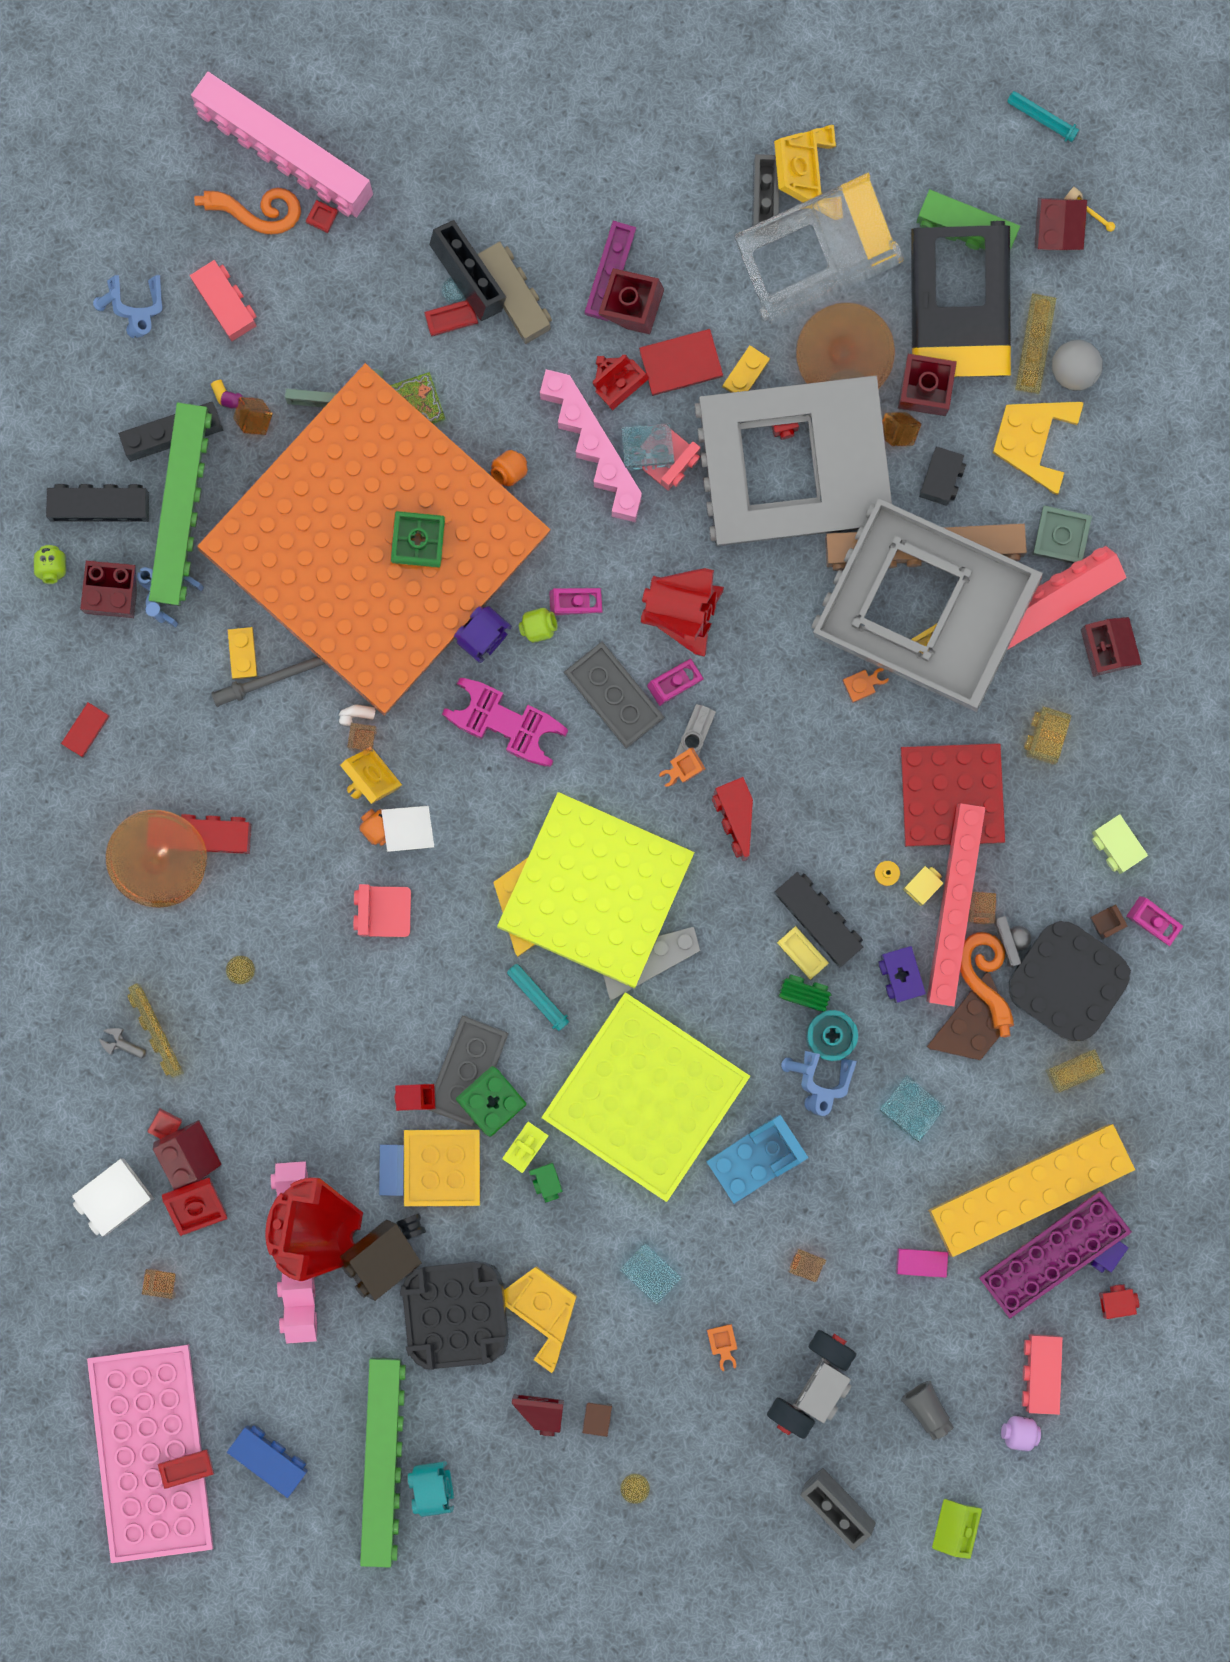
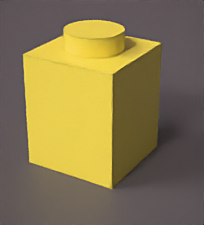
M925 866L903 890L922 906L943 884L940 880L942 876L933 867L928 869Z

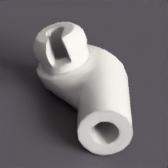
M352 705L342 709L339 713V723L350 726L353 722L352 718L355 717L373 720L375 707Z

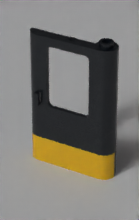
M990 221V226L911 229L912 354L957 361L954 377L1011 376L1010 226L1005 225V221ZM942 237H983L985 239V304L983 306L938 307L936 305V240Z

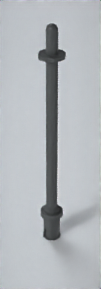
M317 656L244 684L237 683V681L232 682L231 686L213 691L211 694L216 707H219L236 699L241 701L248 692L324 665L325 663Z

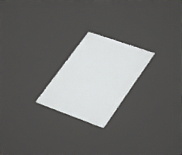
M429 806L381 810L387 852L434 847Z

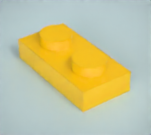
M749 345L722 387L731 393L749 391L770 361V358Z
M253 627L228 629L232 679L258 677Z

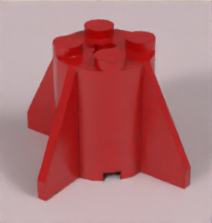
M707 568L665 577L653 576L650 589L645 588L642 602L646 603V607L641 615V623L656 626L695 655L705 657L708 632L712 623L708 622L711 615L714 616L716 603L721 597L724 587L713 585L714 570Z

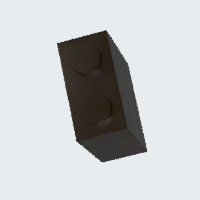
M387 1219L340 1256L344 1263L342 1269L348 1277L354 1278L357 1283L355 1285L357 1292L363 1298L368 1297L374 1301L422 1264L398 1225Z

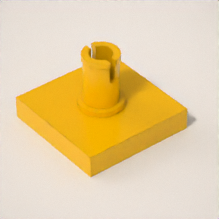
M372 747L346 759L340 765L353 781L347 787V792L351 793L353 790H356L350 795L354 799H359L364 794L372 804L395 792L402 786Z

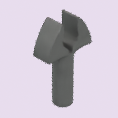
M111 1028L103 1030L106 1033L112 1034L115 1040H117V1043L109 1044L99 1039L101 1045L109 1054L112 1055L114 1050L121 1049L138 1058L143 1059L145 1057V1049L123 1039L121 1035L124 1031L123 1029Z

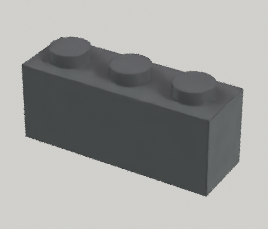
M755 154L753 163L752 235L776 236L779 211L776 155Z
M824 1468L804 1484L800 1496L853 1551L872 1535L876 1522Z

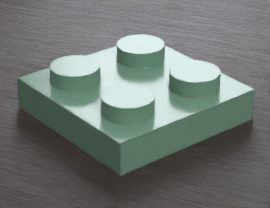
M1044 505L1041 511L1032 555L1068 563L1083 560L1092 516Z

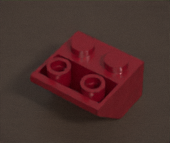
M86 560L80 610L85 614L134 618L137 597L136 565Z
M1129 617L1106 619L1086 624L1081 628L1093 677L1142 665Z

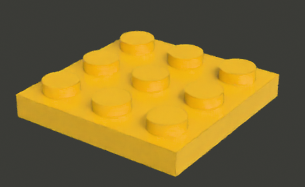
M404 1130V1206H480V1130Z

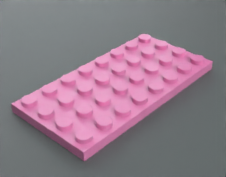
M189 1344L87 1358L111 1563L212 1550L213 1539L205 1477L164 1489L158 1468L159 1463L202 1451Z

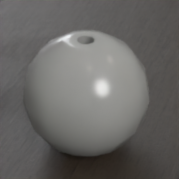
M1071 340L1062 344L1052 358V372L1055 379L1063 387L1072 391H1081L1093 386L1103 370V360L1100 352L1091 343L1084 340Z

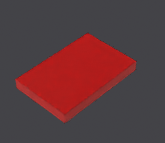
M710 329L639 348L645 373L650 378L648 383L652 396L723 377Z

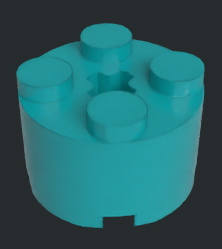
M829 1010L815 1016L807 1027V1045L811 1052L820 1054L819 1059L841 1060L851 1054L857 1045V1026L848 1015L841 1011ZM830 1029H833V1032L838 1034V1038L834 1039L833 1043H830V1039L825 1037V1034L829 1033Z
M446 1461L415 1465L412 1473H408L409 1488L414 1490L415 1499H412L414 1514L426 1517L453 1512L454 1505L449 1506V1499L454 1498L450 1470H444V1467L448 1465Z

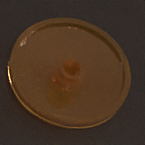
M849 302L831 304L813 314L801 329L796 344V362L806 384L877 376L879 389L887 380L895 357L893 336L885 321L873 310L863 305Z
M147 810L129 816L114 830L106 849V866L116 888L130 900L148 907H169L186 900L197 890L205 875L207 852L198 831L184 818L167 811Z

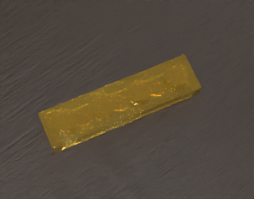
M1033 293L1031 295L1015 390L1035 394L1040 393L1057 299L1055 297Z
M136 983L128 987L130 994L127 997L132 1007H137L141 1014L138 1019L144 1031L149 1030L152 1036L149 1042L154 1052H159L163 1059L160 1064L166 1075L170 1074L172 1078L184 1074L141 985Z

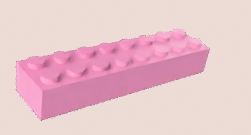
M210 72L206 73L191 94L194 107L197 109V115L206 122L212 120L217 123V128L227 136L233 134L238 138L237 142L246 149L252 147L257 150V155L267 163L271 160L278 165L277 169L286 176L292 174L297 177V182L307 190L310 187L318 192L317 196L326 203L332 201L337 204V209L345 216L349 217L351 214L357 218L372 197L373 192L369 179Z

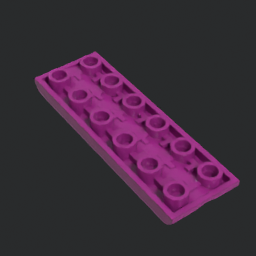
M1099 1191L990 1268L979 1279L1007 1316L1012 1318L1132 1233V1231L1105 1195Z

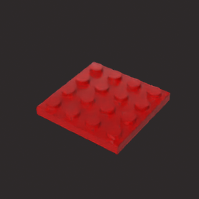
M1001 744L901 747L905 847L951 845L956 807L960 803L985 807L980 844L1005 843Z

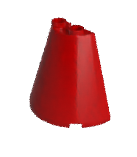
M304 1178L290 1184L291 1187L284 1193H280L272 1204L267 1217L265 1237L269 1255L273 1256L279 1271L293 1280L305 1281L341 1268L344 1265L340 1256L355 1245L353 1234L361 1229L363 1212L320 1178Z

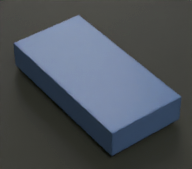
M380 1145L379 1195L403 1196L404 1145Z

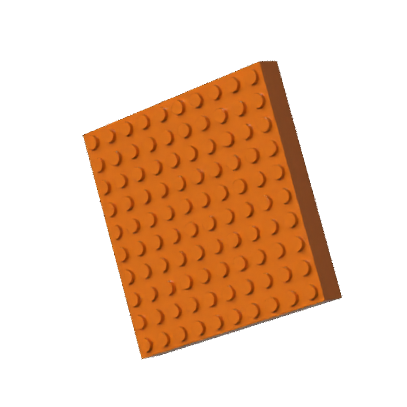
M365 363L197 547L204 556L385 716L455 639L454 635L463 625L466 626L472 620L470 616L473 611L479 606L483 608L546 538L551 529ZM396 511L445 517L440 567L391 562ZM416 534L415 538H411L412 541H415V545L425 542V539L421 538V534Z

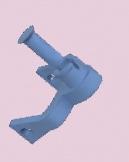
M114 275L107 280L109 292L102 297H96L93 305L96 310L104 311L105 307L112 302L114 313L117 316L128 318L127 334L131 338H135V336L136 338L142 337L151 330L150 317L162 311L160 275H155L148 280L153 305L145 308H133L122 304L119 275Z
M144 567L140 569V573H137V578L143 588L148 590L150 594L153 570ZM150 575L151 580H145V577ZM190 576L184 577L185 581L198 590L202 591L204 589L199 582ZM148 594L146 598V613L149 616H153L158 622L163 623L167 621L176 628L178 623L162 612L157 602L149 601Z
M805 1051L804 1063L795 1062L791 1058H785L781 1064L784 1072L794 1071L803 1074L802 1088L812 1093V1095L805 1099L804 1105L813 1114L819 1116L828 1115L831 1112L834 1098H842L847 1095L857 1061L841 1059L838 1086L822 1088L813 1082V1075L820 1054Z

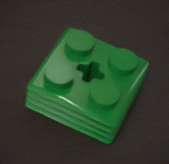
M396 511L391 562L440 567L445 517ZM416 534H421V538L425 539V542L415 545V541H412L411 538H415Z
M792 974L782 980L783 984L780 985L782 989L779 990L780 994H778L780 999L820 1012L827 1010L826 1006L829 1005V997L832 996L828 992V986L816 982L810 986L804 984V978Z
M493 1066L456 1097V1101L484 1134L489 1137L493 1136L526 1106L524 1099L501 1072ZM489 1096L493 1098L496 1097V1104L493 1107H487V1104L489 1103L487 1098Z

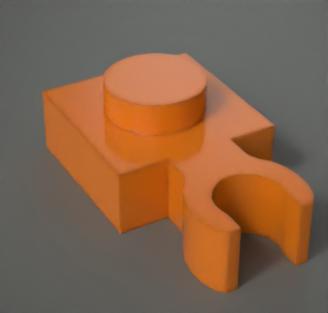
M878 668L870 676H868L866 670H863L842 680L852 703L874 694V685H884L889 681V678L883 681L877 678V674L884 671L883 668Z
M689 748L670 761L674 768L662 771L659 777L669 774L671 780L665 786H673L679 777L682 783L687 782L704 771L705 767L694 748Z
M732 1324L707 1329L712 1355H721L719 1361L721 1370L725 1371L723 1367L725 1360H731L733 1368H736V1361L730 1353L732 1350H737Z

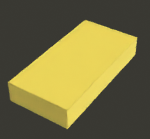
M796 926L777 942L810 980L829 964Z

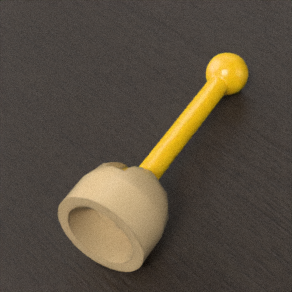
M1073 186L1064 199H1083V195ZM1087 206V213L1105 225L1107 231L1112 232L1115 229L1113 222L1106 221Z

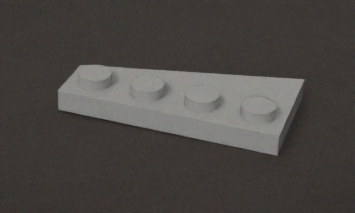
M694 927L657 937L636 987L700 952ZM603 975L610 1001L633 989L626 984Z

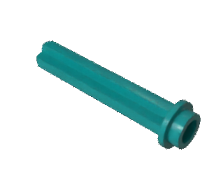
M1015 91L1010 94L1007 100L1010 105L1065 137V142H1073L1079 132L1076 124L1073 126Z
M519 964L513 965L508 970V976L553 1025V1030L556 1028L559 1032L570 1022L567 1019L568 1015L564 1016Z

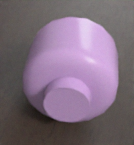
M1012 1416L1007 1421V1424H1003L1001 1437L1005 1439V1443L1010 1449L1031 1451L1040 1442L1041 1429L1032 1418Z

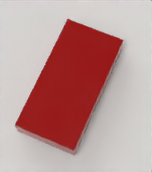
M467 300L424 312L431 337L478 324L476 314Z
M87 702L61 744L83 758L110 716Z
M208 1449L158 1464L164 1489L215 1474Z

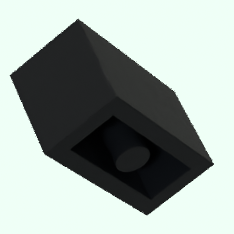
M936 446L919 497L945 506L948 505L950 500L954 501L959 487L955 486L957 477L962 478L966 464L962 463L964 455Z

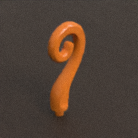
M273 188L267 191L260 202L262 213L269 218L279 217V211L271 206V202L274 199H282L287 203L288 213L283 219L278 221H264L257 218L237 200L223 192L204 191V196H194L195 206H204L205 211L218 210L228 212L245 226L263 234L284 233L294 227L301 215L299 200L291 191L283 188Z
M985 932L974 933L964 941L960 973L973 992L989 1006L994 1028L1000 1030V1037L1011 1036L1009 1027L1014 1026V1021L1008 1004L1004 998L976 975L971 963L972 951L977 946L987 945L993 949L995 953L994 959L987 961L982 954H977L975 964L982 971L993 972L1003 965L1005 949L996 936Z

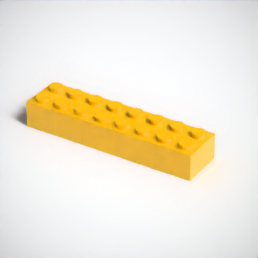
M1107 1124L928 1211L949 1255L954 1257L1134 1171L1135 1168L1114 1125Z

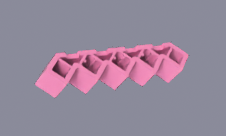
M546 369L540 390V399L562 404L558 419V429L580 434L576 458L598 463L594 487L616 493L612 517L636 522L642 499L641 491L571 376Z
M306 1161L275 1164V1174H271V1188L276 1189L277 1196L290 1188V1184L308 1178ZM282 1273V1282H277L278 1297L283 1298L284 1318L279 1319L280 1333H285L286 1344L316 1342L315 1279L313 1277L305 1281H297Z

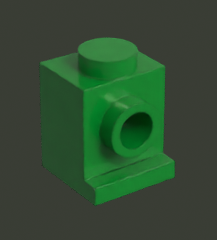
M554 1163L529 1171L530 1176L536 1175L537 1179L532 1180L537 1195L542 1193L545 1203L559 1198L558 1193L563 1192Z

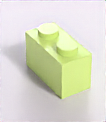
M1120 814L1092 832L1094 845L1099 851L1104 850L1108 856L1106 862L1114 872L1117 870L1121 874L1148 856Z

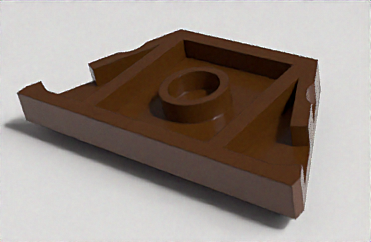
M986 972L981 980L998 993L991 975ZM971 990L926 1047L931 1050L981 1060L1000 1037V1030L994 1028L989 1006Z

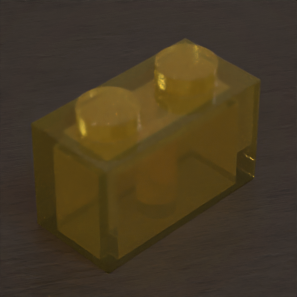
M1044 706L1039 712L1035 711L1031 726H1035L1033 735L1027 736L1024 749L1028 750L1026 756L1053 765L1058 763L1072 715Z
M1095 1049L1045 1070L1055 1093H1060L1105 1073Z

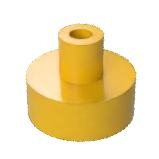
M883 861L875 869V879L883 886H891L900 877L899 867L892 861Z

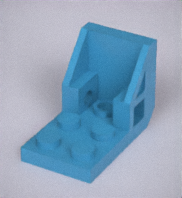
M777 1115L706 1162L733 1204H735L771 1179L778 1177L808 1159V1156L782 1116Z

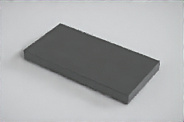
M603 641L564 671V674L626 749L665 718Z
M462 1015L435 1083V1109H429V1111L473 1127L474 1121L456 1101V1097L491 1066L496 1068L509 1033Z

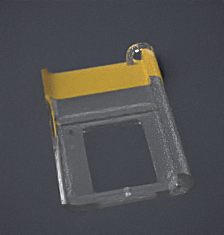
M869 172L734 234L736 244L761 304L759 313L763 321H769L770 324L904 263L902 252L896 241L892 239L870 181ZM813 225L828 262L827 268L777 292L768 294L753 258L754 250L805 226Z

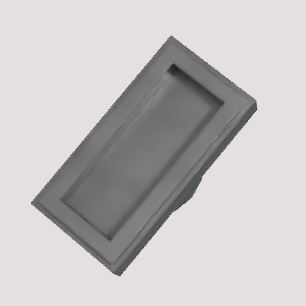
M1006 916L995 919L993 922L999 940L1005 949L1008 967L1021 964L1017 950H1024L1029 946L1031 942L1030 932L1022 926H1014L1010 929Z

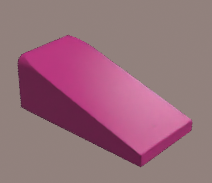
M553 588L549 591L550 612H553L554 615L602 613L601 588ZM589 594L596 598L594 607H590Z
M690 658L651 680L647 687L658 705L661 706L704 678ZM687 668L693 672L694 677L691 681L683 669Z
M1141 896L1126 916L1168 946L1172 944L1183 928L1182 924L1149 899ZM1171 923L1173 932L1169 936H1164L1163 933Z
M898 1248L896 1274L946 1278L948 1252Z

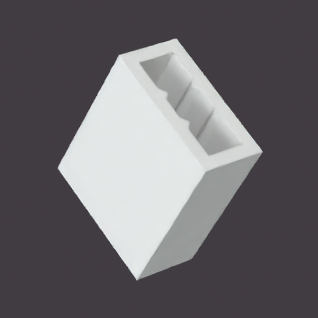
M125 1159L118 1160L72 1196L75 1200L73 1205L81 1215L86 1214L90 1220L88 1225L96 1235L100 1233L102 1237L108 1235L154 1199Z

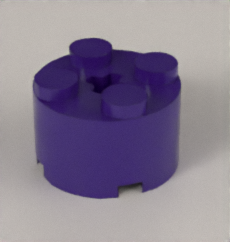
M490 606L477 607L470 616L472 619L466 627L464 625L461 626L454 635L457 639L456 643L478 663H482L485 660L482 656L486 652L491 655L508 635L505 629L511 630L512 625Z

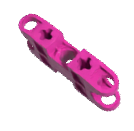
M459 678L457 685L470 694L471 702L466 709L460 711L454 710L453 712L444 708L442 715L459 729L481 740L487 729L495 733L500 732L504 737L510 739L506 748L508 753L530 763L546 767L552 766L553 760L545 756L539 747V738L548 732L566 737L568 733L566 727L550 715L530 705H527L523 715L513 712L500 705L504 696L503 692L478 681Z

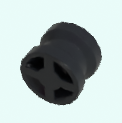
M419 1213L396 1222L406 1239L426 1232L425 1227L420 1224L421 1216Z

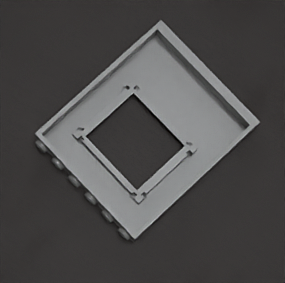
M877 376L700 396L698 399L699 403H695L696 418H701L702 428H698L699 443H704L705 452L700 453L702 468L707 467L708 477H703L705 492H710V502H706L708 517H713V526L709 527L710 539L716 542V546L858 530L860 526L865 527L869 519L866 517V514L872 503L876 505L878 499L892 504ZM808 422L817 497L750 505L741 429Z
M878 499L876 505L872 503L867 511L866 517L869 519L865 527L860 526L855 539L858 542L855 548H850L845 556L844 561L847 564L843 571H838L833 584L836 586L833 593L828 592L822 606L825 609L822 615H817L811 627L814 629V637L977 712L1039 586L1043 573ZM897 550L959 577L927 646L921 645L864 618Z

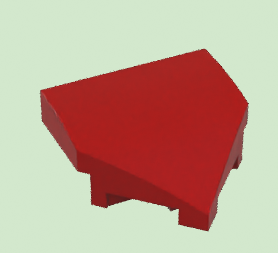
M622 355L620 358L597 356L596 378L592 384L595 386V392L613 411L650 378L633 359L629 360L627 355Z

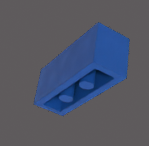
M247 1425L228 1449L227 1453L288 1498L308 1472L304 1468L306 1463L295 1455L291 1458L284 1453L286 1448L279 1442L273 1440L271 1443L264 1438L265 1432L259 1427L253 1425L251 1428Z

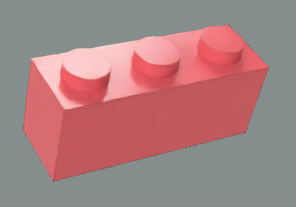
M213 260L189 275L231 341L256 327L253 320L257 317L250 305L245 307L240 300L244 296L236 284L231 286L227 280L231 276L223 264L218 266L216 261Z
M1029 1334V1340L1024 1341V1355H1028V1366H1023V1381H1027V1391L1022 1392V1406L1026 1407L1028 1413L1060 1415L1063 1339L1061 1336Z

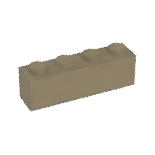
M499 241L479 253L478 256L506 295L503 308L524 343L527 344L551 330L549 323L552 321L551 316L546 308L541 310L537 303L540 299L533 287L530 289L524 282L527 280L526 275L521 267L516 268L513 264L514 256L509 247L506 246L504 248Z

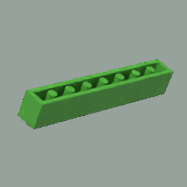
M178 402L176 405L149 601L181 606V601H186L187 586H183L184 577H189L191 562L187 561L188 551L192 552L194 547V537L190 536L192 527L197 525L198 513L194 512L195 502L199 503L201 498V488L198 487V480L204 476L205 463H201L202 453H207L209 441L208 438H205L206 428L210 429L212 414L208 413L209 409L204 406Z
M371 1357L369 1359L360 1566L391 1568L393 1561L398 1559V1545H393L394 1535L399 1534V1519H395V1509H400V1493H396V1483H401V1468L397 1467V1457H402L403 1442H398V1431L403 1432L404 1416H399V1407L404 1406L405 1390H400L401 1380H405L406 1365H401L402 1359Z

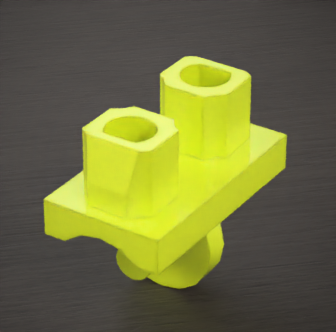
M528 1121L502 1159L523 1173L548 1138V1135Z

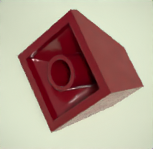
M513 1395L512 1405L534 1430H540V1435L555 1436V1432L560 1433L564 1400Z

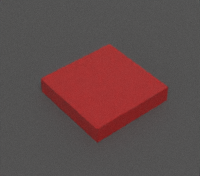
M210 1177L162 1194L163 1203L180 1236L228 1219L225 1208Z

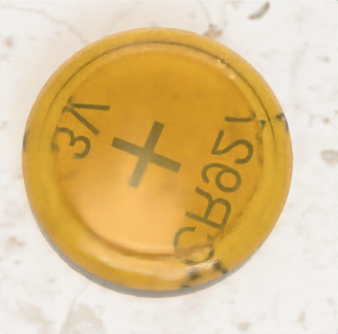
M245 956L233 957L226 966L227 977L235 984L248 983L255 973L253 962Z
M640 1474L628 1475L621 1483V1494L629 1503H641L649 1495V1483Z

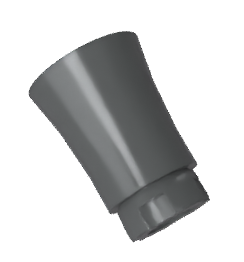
M931 1381L921 1383L901 1398V1401L913 1413L933 1441L944 1437L953 1430L954 1427L949 1421L950 1417L939 1401Z

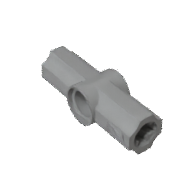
M695 705L675 757L689 749L685 744V740L688 737L698 739L699 745L694 750L699 756L716 714L715 711L703 705Z

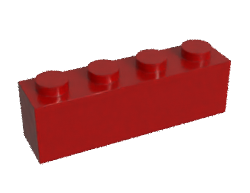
M156 813V817H149L147 847L164 850L250 854L252 824L246 822V818L231 817L230 821H221L220 816H206V820L196 819V815L181 814L180 819L171 818V814Z

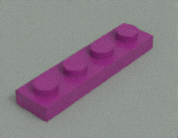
M617 221L612 222L584 312L585 315L608 322V319L600 316L598 313L612 269L624 271L636 233V227Z

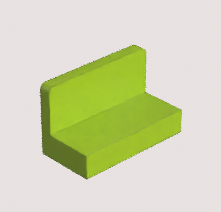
M944 1499L932 1548L954 1557L971 1559L982 1508Z

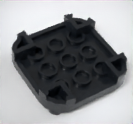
M1058 921L1047 926L1040 933L1021 961V964L1011 975L1008 982L1009 994L1012 1002L1018 1008L1058 1034L1061 1038L1068 1041H1084L1098 1031L1126 990L1131 970L1118 953L1082 928L1070 922Z
M473 1261L426 1266L413 1270L406 1277L400 1292V1296H403L408 1345L406 1350L408 1356L416 1364L423 1367V1369L429 1370L484 1365L495 1361L505 1353L509 1334L504 1287L501 1275L494 1265Z

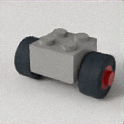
M822 1330L816 1332L808 1347L822 1358L795 1401V1404L792 1405L777 1397L767 1412V1416L778 1424L777 1428L787 1435L793 1433L805 1439L815 1424L814 1419L806 1413L822 1423H825L826 1419L832 1420L838 1410V1407H836L837 1401L840 1397L844 1399L851 1389L849 1383L851 1379L829 1363L847 1371L857 1355L855 1351L845 1345L846 1340L835 1333L833 1336H830Z

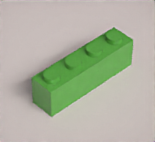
M930 189L916 221L920 224L921 228L990 226V221H1005V225L1010 226V250L1020 228V225ZM981 236L945 237L951 241H956V239L964 241L967 247L974 250H979V248L985 250V239Z

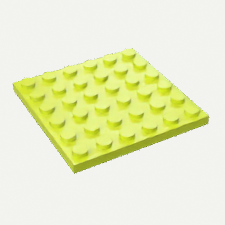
M558 792L497 928L635 988L695 852Z
M625 992L541 1118L667 1202L750 1078V1075Z

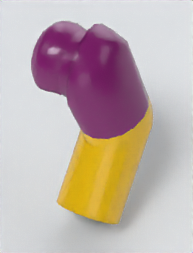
M221 379L211 383L216 399L221 406L236 409L238 406L243 405V396L240 393L235 394L226 391Z

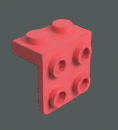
M660 424L634 454L633 462L669 491L673 485L677 487L685 477L683 473L688 467L693 468L701 458L699 456L700 447L695 442L687 443L667 425Z
M359 884V890L354 891V905H358V915H354L353 928L358 930V935L363 937H408L410 935L411 890L408 887H373Z

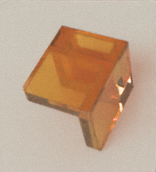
M240 397L233 417L243 433L266 435L273 413L262 399Z
M906 412L885 413L882 420L884 440L891 446H913L915 444L921 423Z
M351 723L347 748L350 751L356 749L373 752L375 734L377 735L376 726Z
M972 892L967 923L988 925L995 923V893Z
M797 1248L788 1272L817 1282L822 1267L827 1260Z
M146 1269L142 1295L169 1299L175 1298L176 1274L159 1271V1269Z

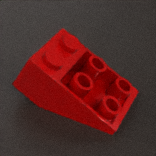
M741 777L715 788L712 802L716 811H721L724 816L721 823L726 835H732L734 841L731 847L735 857H741L742 861H746L750 854L753 799L744 777Z

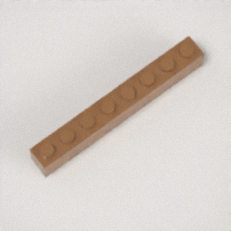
M1025 523L945 528L1015 561H1020V557H1024L1027 553ZM857 532L826 534L827 567H833V571L844 570L847 564L844 561L848 550L850 548L854 549L858 542L855 539ZM897 550L889 568L897 567L898 563H907V567L922 566L924 561Z

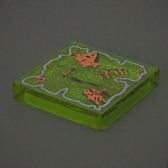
M430 372L390 385L431 423L445 420Z

